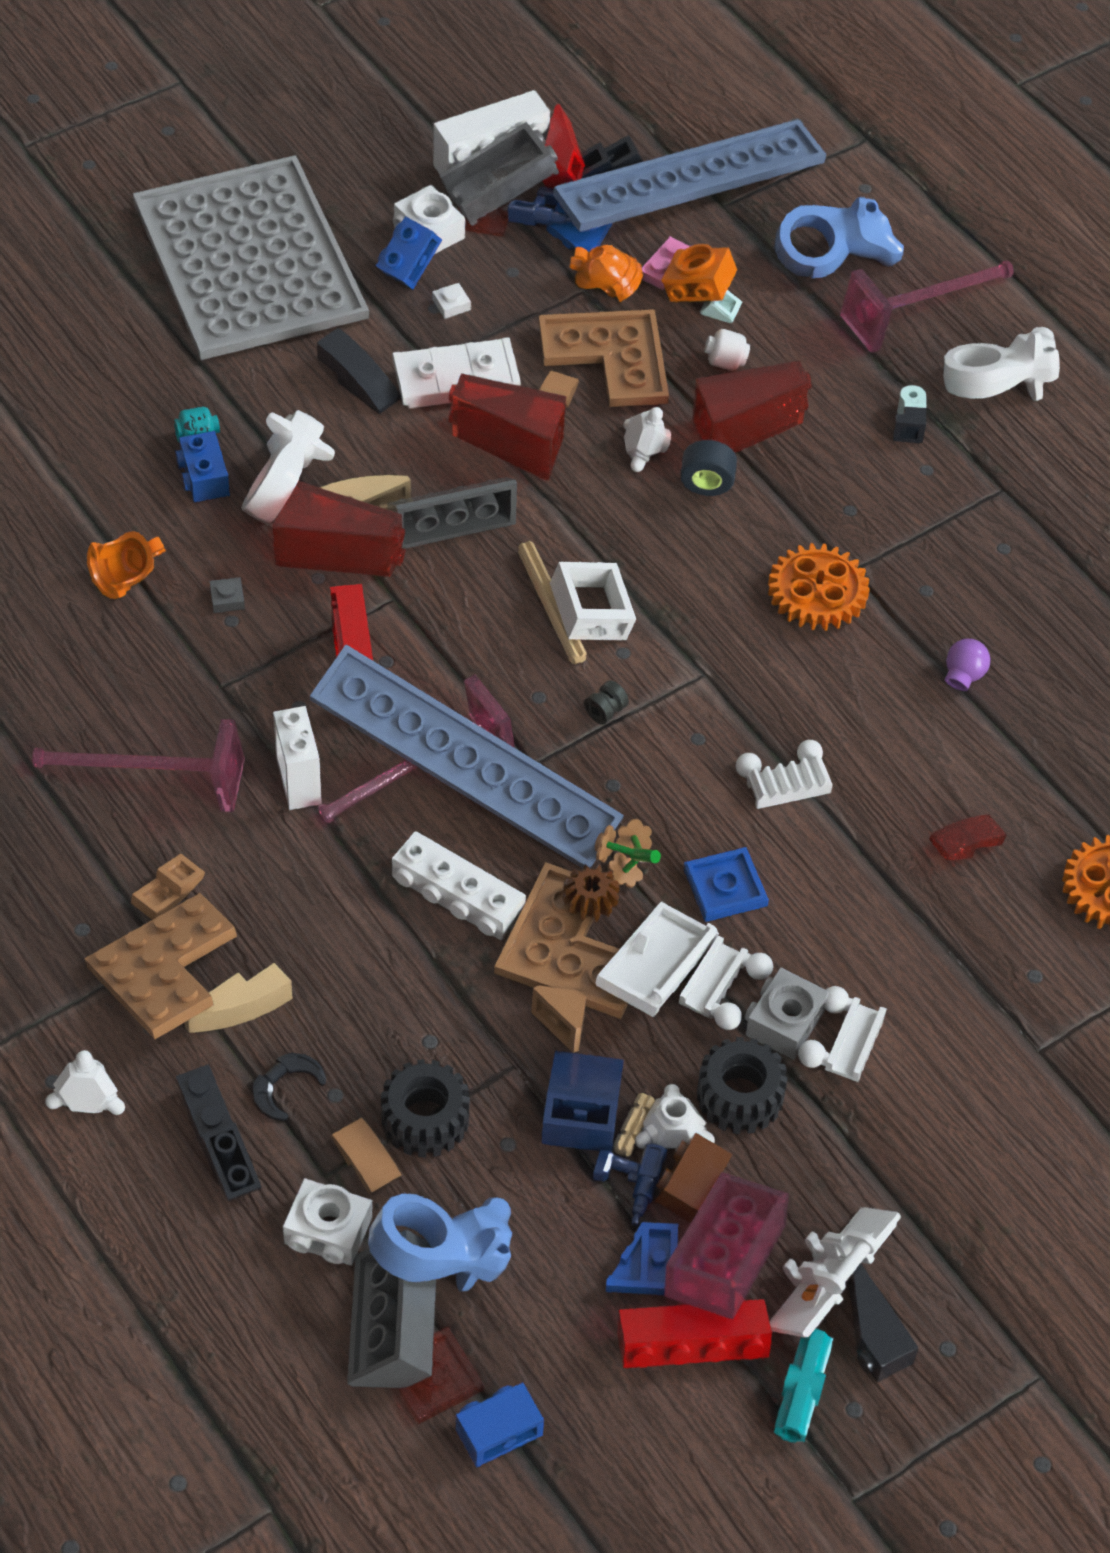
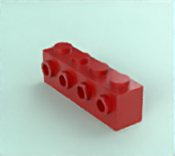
M760 1299L619 1310L617 1335L623 1368H644L660 1365L767 1358L770 1356L772 1331L765 1300Z

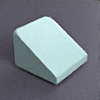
M727 290L722 301H705L700 313L714 319L732 323L742 301Z

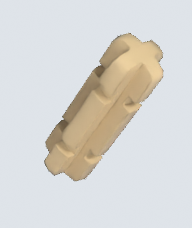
M644 1093L637 1095L633 1103L634 1107L630 1109L622 1125L621 1134L617 1136L614 1142L613 1150L616 1154L624 1157H629L635 1147V1137L643 1131V1121L655 1102L652 1096Z

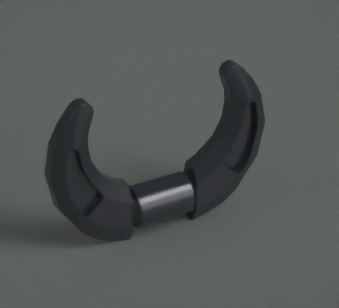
M284 1054L276 1058L275 1061L277 1063L263 1076L260 1074L257 1076L253 1084L254 1103L261 1113L275 1120L286 1121L288 1119V1114L279 1110L272 1100L273 1085L287 1072L290 1074L295 1072L309 1073L317 1079L321 1086L326 1084L323 1068L317 1060L306 1054Z

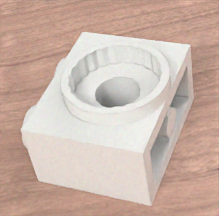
M432 185L394 203L393 223L395 227L406 216L432 230L442 239L435 254L465 239V217L452 206L451 200L445 194L438 192Z
M304 1178L283 1226L284 1244L300 1253L311 1252L320 1255L326 1261L333 1264L345 1263L352 1266L372 1219V1200L351 1194L337 1185H324ZM333 1216L337 1218L336 1220L331 1222L322 1220L324 1217Z

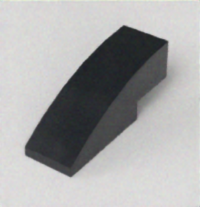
M627 135L606 148L599 142L581 152L585 164L581 179L644 162L631 136Z
M339 327L317 342V359L338 374V383L378 414H381L401 399L400 393L377 363Z

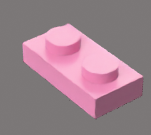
M669 237L642 267V280L664 290L661 279L676 250L686 249L690 246Z

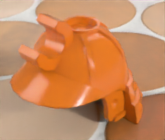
M612 245L597 246L589 252L582 247H576L574 257L570 259L569 267L577 271L575 283L578 287L583 289L601 288L608 296L612 298L617 297L619 302L631 296L638 289L643 278L642 266L637 262V259L622 253Z
M136 531L127 532L118 539L105 544L91 542L87 552V566L92 582L106 597L110 599L121 598L131 589L130 586L139 583L152 572L154 557L166 552V549L159 536L147 542L145 537Z

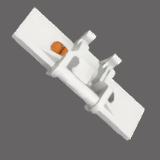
M861 1207L840 1234L828 1232L820 1241L818 1235L811 1232L805 1239V1243L812 1252L814 1260L812 1262L804 1261L798 1268L796 1262L789 1259L783 1266L785 1274L797 1288L769 1321L771 1331L799 1337H809L833 1305L840 1304L843 1300L840 1294L846 1287L845 1282L860 1263L871 1264L874 1261V1253L896 1227V1222L901 1217L900 1214L893 1211Z

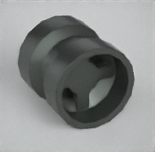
M612 680L604 683L599 688L598 693H592L584 700V707L588 715L601 725L611 720L614 712L622 711L629 704L625 690Z

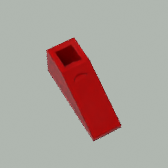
M556 104L553 116L550 118V127L545 140V147L550 145L556 153L558 160L555 161L559 173L557 175L552 173L551 176L542 181L547 188H554V186L580 180L585 166L571 121L560 104Z

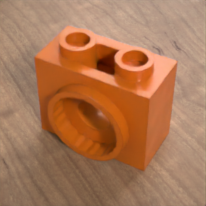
M696 244L686 249L676 250L661 281L670 302L722 301L737 272V268L729 248H712L707 244Z

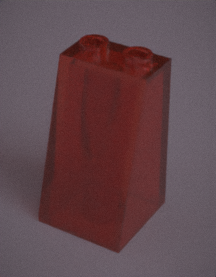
M800 361L696 379L692 421L700 441H718L726 444L734 453H737L803 423L804 412L808 410L807 392L811 389L810 374L804 372Z
M461 373L457 385L452 384L449 392V402H453L448 417V422L452 423V435L535 476L549 480L564 439L566 396Z
M298 481L273 523L275 565L280 567L390 577L395 567L401 566L405 557L406 550L402 548V542L405 537V529L402 528V514Z

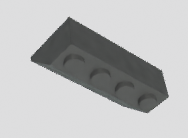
M504 477L487 480L477 484L459 486L454 489L389 502L388 525L397 549H406L516 524V479Z
M406 1229L400 1232L401 1236L410 1243L423 1248H431L427 1240ZM370 1248L357 1254L355 1257L347 1384L354 1387L406 1388L432 1376L436 1279L410 1282L396 1277L378 1264L371 1254Z

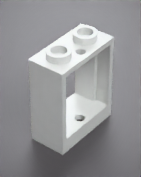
M559 562L550 581V586L568 639L627 640L636 617L617 563ZM575 587H604L611 609H582Z
M306 706L273 712L276 760L289 810L320 805V760Z

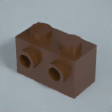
M696 1132L688 1142L682 1139L671 1157L676 1160L672 1170L666 1168L656 1184V1187L661 1190L655 1201L692 1223L704 1209L732 1154Z

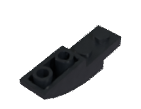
M207 1064L176 1076L175 1081L188 1110V1118L227 1201L262 1189L237 1125L231 1119L210 1065Z

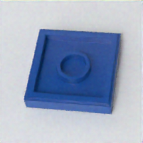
M746 847L684 862L683 870L705 922L768 906L769 899Z

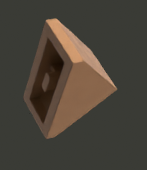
M540 985L534 987L531 1013L573 1053L579 1051L587 992Z

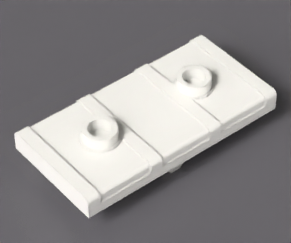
M509 337L415 351L394 352L392 357L402 402L408 408L514 395V391L520 390L521 387Z
M660 902L598 974L595 984L650 1016H655L664 1002L675 992L683 979L694 969L698 961L712 946L719 933L712 924L708 923L705 926Z

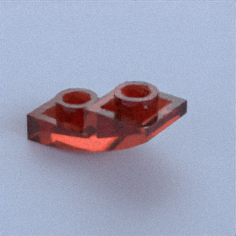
M987 814L950 824L932 833L929 840L947 861L972 858L976 848L1000 846L1007 835L993 818Z

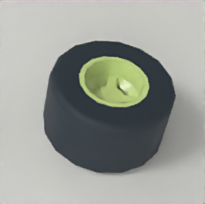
M713 440L696 441L689 445L683 453L681 481L686 488L699 495H722L729 491L734 484L737 456L730 447L721 442Z

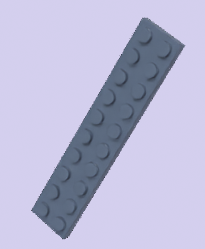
M797 119L554 186L553 196L572 220L578 231L582 232L825 163L826 153L801 121Z
M348 645L344 646L310 695V701L582 869L585 864L591 869L597 860L595 842L601 832L604 833L608 825L613 826L616 831L623 820V814Z

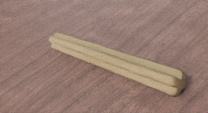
M531 541L521 543L518 546V554L570 662L575 665L579 662L583 663L586 660L585 648L580 639H568L550 586L551 578L534 543Z

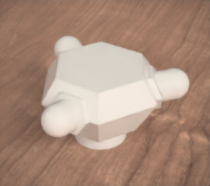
M658 407L635 415L624 422L626 452L632 458L631 469L635 472L643 470L650 456L666 452L670 445L671 432L669 429H665L664 422L662 421L663 412Z
M86 1050L80 1051L76 1056V1060L67 1064L53 1084L55 1087L53 1089L54 1092L49 1094L45 1101L50 1109H57L64 1105L65 1107L68 1106L71 1111L100 1113L103 1110H108L114 1115H120L125 1110V1104L117 1097L116 1092L118 1090L106 1073L104 1066L99 1061L94 1060L90 1052Z
M669 1084L664 1090V1095L661 1098H657L649 1110L648 1115L643 1121V1131L635 1137V1144L641 1149H644L646 1144L653 1143L659 1144L664 1148H676L682 1139L688 1142L695 1132L713 1143L715 1138L704 1127L706 1122L690 1099L680 1093L677 1085Z

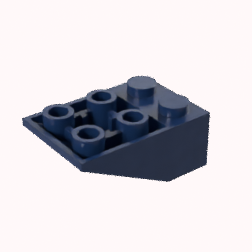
M555 1051L543 1118L542 1144L593 1151L605 1149L612 1152L624 1059Z

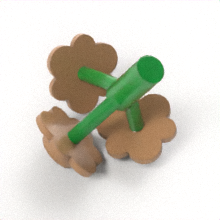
M631 819L627 826H620L617 830L619 837L615 843L616 831L611 825L606 827L604 833L601 832L595 842L596 858L603 863L606 862L613 850L621 852L613 856L612 861L608 863L607 867L612 871L613 880L618 881L619 885L625 884L628 888H633L643 878L642 871L637 868L638 862L658 863L661 858L658 850L650 849L652 846V841L649 837L652 833L651 828L643 826L639 819Z

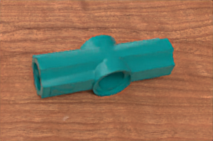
M814 1329L809 1337H801L794 1363L789 1366L781 1395L784 1398L779 1408L774 1433L779 1435L782 1440L792 1443L805 1442L814 1406L817 1407L826 1377L824 1371L832 1349L833 1338L829 1337L824 1331Z

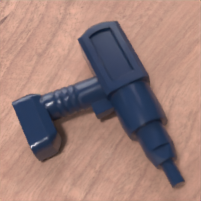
M541 187L537 191V196L533 202L513 200L508 205L509 222L536 226L537 224L573 223L567 215L544 206L545 204H558V201L553 196L554 188Z
M646 1144L640 1164L616 1156L609 1150H600L594 1169V1180L601 1182L607 1180L611 1169L626 1173L629 1175L628 1181L636 1183L633 1191L634 1203L632 1207V1214L634 1215L632 1225L638 1226L640 1217L644 1215L648 1204L654 1198L657 1188L656 1184L663 1173L666 1163L667 1149L659 1144Z

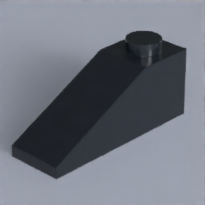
M860 1263L848 1278L857 1359L861 1368L866 1373H871L878 1383L914 1364L919 1347Z

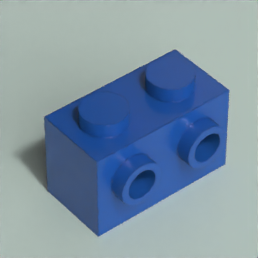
M405 216L403 221L395 227L393 238L388 246L381 251L376 267L385 275L413 290L441 244L442 239L432 230Z
M215 431L179 437L180 450L175 451L178 468H184L185 473H182L183 486L185 491H191L193 501L199 502L230 496L228 473Z
M524 1383L514 1387L511 1385L502 1387L493 1394V1397L481 1403L478 1401L471 1402L456 1414V1432L476 1468L543 1436L544 1419Z

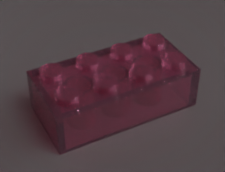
M721 1172L666 1264L665 1297L733 1319L786 1226L789 1193Z

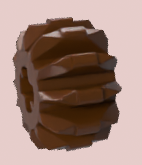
M587 864L584 865L582 872L573 869L570 878H566L563 884L564 905L569 906L571 915L580 913L582 922L587 916H592L596 922L600 919V914L607 917L610 916L612 908H616L619 903L618 893L620 888L618 881L613 880L612 871L602 873L600 864L595 870L590 869Z

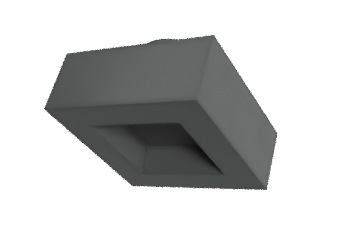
M241 577L209 581L214 613L245 609Z

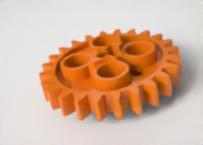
M810 543L809 550H805L801 545H798L797 553L787 550L786 558L779 556L777 565H772L768 581V595L772 596V605H779V614L788 612V622L797 618L799 619V627L808 622L810 623L811 630H814L817 624H821L824 631H827L828 624L830 623L838 629L840 628L841 620L850 624L852 616H860V611L865 609L869 596V578L865 577V568H858V559L849 561V552L839 555L838 547H835L832 551H827L826 544H823L820 550L816 549L813 543Z
M1106 835L1104 843H1101L1099 839L1094 837L1091 846L1083 842L1080 851L1074 849L1071 859L1067 860L1062 881L1065 882L1063 893L1069 894L1067 903H1077L1074 913L1080 914L1085 912L1087 914L1085 918L1086 923L1093 919L1098 920V929L1102 928L1105 923L1109 924L1110 928V836Z

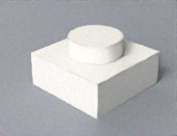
M459 283L432 291V300L444 319L471 310V301Z

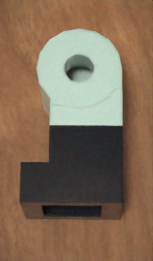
M909 385L900 392L897 408L898 414H896L893 430V441L923 444L926 428V393L918 386Z

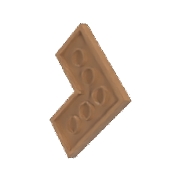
M655 309L539 315L538 325L544 366L603 363L609 407L668 404L669 393Z
M545 862L495 964L494 974L533 988L540 985L587 992L586 1007L622 1019L628 1003L595 984L598 974L620 949L586 937L594 920L593 917L587 916L582 922L580 913L571 915L569 906L564 905L563 884L566 878H570L572 871Z
M199 893L84 959L87 968L140 1025L154 1039H157L214 1006L212 996L184 967L237 937L235 927Z

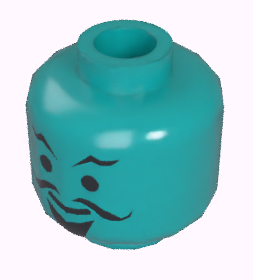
M207 407L182 410L179 412L178 418L174 419L178 443H180L179 437L211 431L220 433L217 415L211 416V412Z

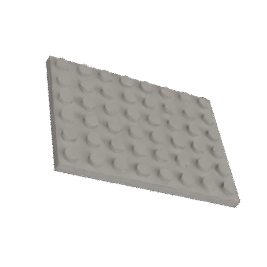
M296 155L133 193L135 207L201 360L369 318V309Z

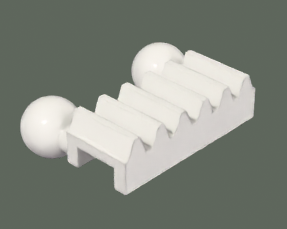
M805 740L798 746L797 756L801 762L797 765L794 761H790L787 767H783L780 763L773 770L766 766L760 772L762 767L761 760L753 753H744L736 761L738 774L747 778V785L754 792L757 809L829 794L832 790V782L821 759L823 755L822 747L815 740Z
M718 936L680 994L679 1004L711 1019L713 1016L720 1028L732 1030L740 1024L742 1013L739 1007L733 1003H723L720 1005V1001L722 998L724 999L727 989L731 988L734 978L738 977L740 968L743 969L745 966L752 978L762 980L772 973L773 962L764 953L751 955L743 947L740 952L723 944L724 938Z
M832 986L826 989L829 991V995L824 1008L830 1013H840L844 1010L848 1013L831 1053L826 1052L820 1042L808 1040L800 1046L798 1057L800 1062L806 1067L814 1068L823 1065L826 1066L825 1070L859 1082L870 1051L874 1046L875 1039H877L879 1030L882 1027L886 1008L880 1006L879 1011L862 1006L860 1005L859 998H849L843 988Z

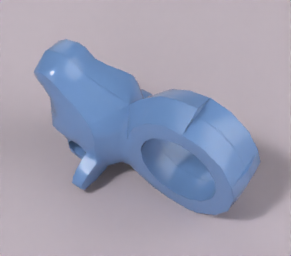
M858 197L851 207L848 208L817 205L795 208L786 215L775 235L774 245L777 257L785 268L796 275L812 279L825 277L833 273L844 262L849 253L875 259L884 266H893L901 260L904 247L893 235L888 218L879 210L877 202L865 197ZM804 226L815 228L827 239L829 252L824 256L816 258L804 256L792 245L790 232Z
M400 1194L388 1200L370 1227L368 1240L370 1252L381 1267L390 1274L406 1281H430L457 1273L456 1283L458 1290L461 1292L469 1291L476 1280L481 1279L491 1282L497 1279L505 1270L511 1258L509 1245L512 1231L508 1225L511 1209L504 1199L494 1197L485 1200L479 1208L472 1209L451 1219L446 1211L432 1200L414 1194ZM395 1225L405 1226L417 1231L427 1240L431 1248H423L410 1243L401 1236Z

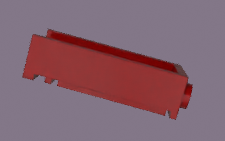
M362 584L330 587L331 623L336 658L344 646L348 645L373 661Z

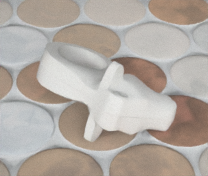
M1037 327L1031 333L1017 335L1007 348L985 343L957 346L949 350L944 356L943 377L945 387L949 393L958 397L987 398L1000 394L1024 381L1031 398L1034 401H1038L1043 396V382H1052L1059 377L1060 363L1054 334L1048 328Z
M299 410L293 415L289 414L286 418L270 413L266 419L269 429L273 432L266 444L271 456L255 479L242 505V511L266 525L276 518L298 482L302 468L307 467L313 459L330 461L335 455V450L319 439L324 425L312 416Z

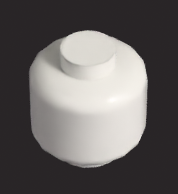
M720 329L714 337H708L704 353L709 354L708 359L712 366L735 371L739 366L744 367L749 355L750 344L746 343L744 335Z

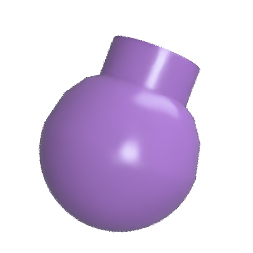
M962 639L954 643L949 649L946 659L949 671L945 677V682L957 690L967 691L971 682L981 679L990 667V654L985 645L975 639Z

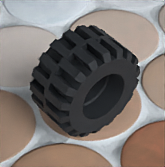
M736 1037L735 1042L731 1043L729 1039L723 1040L721 1047L714 1045L710 1049L709 1055L705 1054L702 1066H700L697 1101H700L699 1108L701 1112H708L707 1120L714 1123L717 1121L719 1123L718 1128L724 1131L728 1127L732 1128L735 1134H740L741 1130H746L747 1134L755 1133L756 1127L763 1130L768 1127L769 1120L772 1122L776 1120L783 1106L787 1085V1070L785 1064H780V1055L777 1052L771 1053V1046L766 1043L760 1046L757 1039L751 1038L750 1042H746L744 1037ZM734 1078H743L756 1084L759 1089L750 1093H740L730 1089L725 1082Z
M425 1059L417 1060V1065L414 1066L408 1062L403 1065V1071L396 1069L391 1073V1080L387 1079L385 1081L384 1092H381L382 1126H384V1133L387 1139L392 1138V1145L398 1149L403 1146L404 1153L411 1155L414 1151L418 1152V1157L426 1158V1153H433L435 1157L441 1155L442 1149L449 1152L454 1148V1141L460 1143L464 1138V1131H467L469 1126L470 1097L468 1086L463 1084V1077L460 1073L453 1075V1067L446 1065L444 1068L440 1067V1061L432 1060L431 1064H425ZM419 1101H432L439 1104L443 1110L435 1115L419 1116L410 1112L407 1108Z

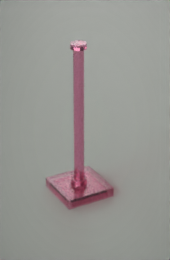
M1006 260L1000 262L999 266L887 299L862 269L852 271L840 316L870 352L878 351L881 349L892 309L999 277L1004 279L1012 277L1014 272L1013 266L1010 261Z
M475 674L464 680L469 714L473 719L471 721L514 747L510 717ZM405 759L329 805L325 803L320 805L318 809L324 820L329 824L334 821V816L416 769L417 766Z
M221 719L213 758L45 752L43 748H35L32 761L33 766L36 768H42L43 765L210 771L220 810L234 812L245 757L235 721Z

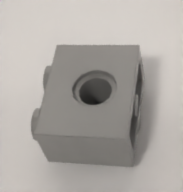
M780 968L774 978L768 977L760 993L762 997L759 1002L753 1001L744 1017V1020L748 1021L746 1036L757 1039L762 1044L766 1043L772 1049L795 1060L800 1046L806 1042L826 1010L824 1004L829 991ZM786 1014H793L795 1016L791 1017L787 1016Z

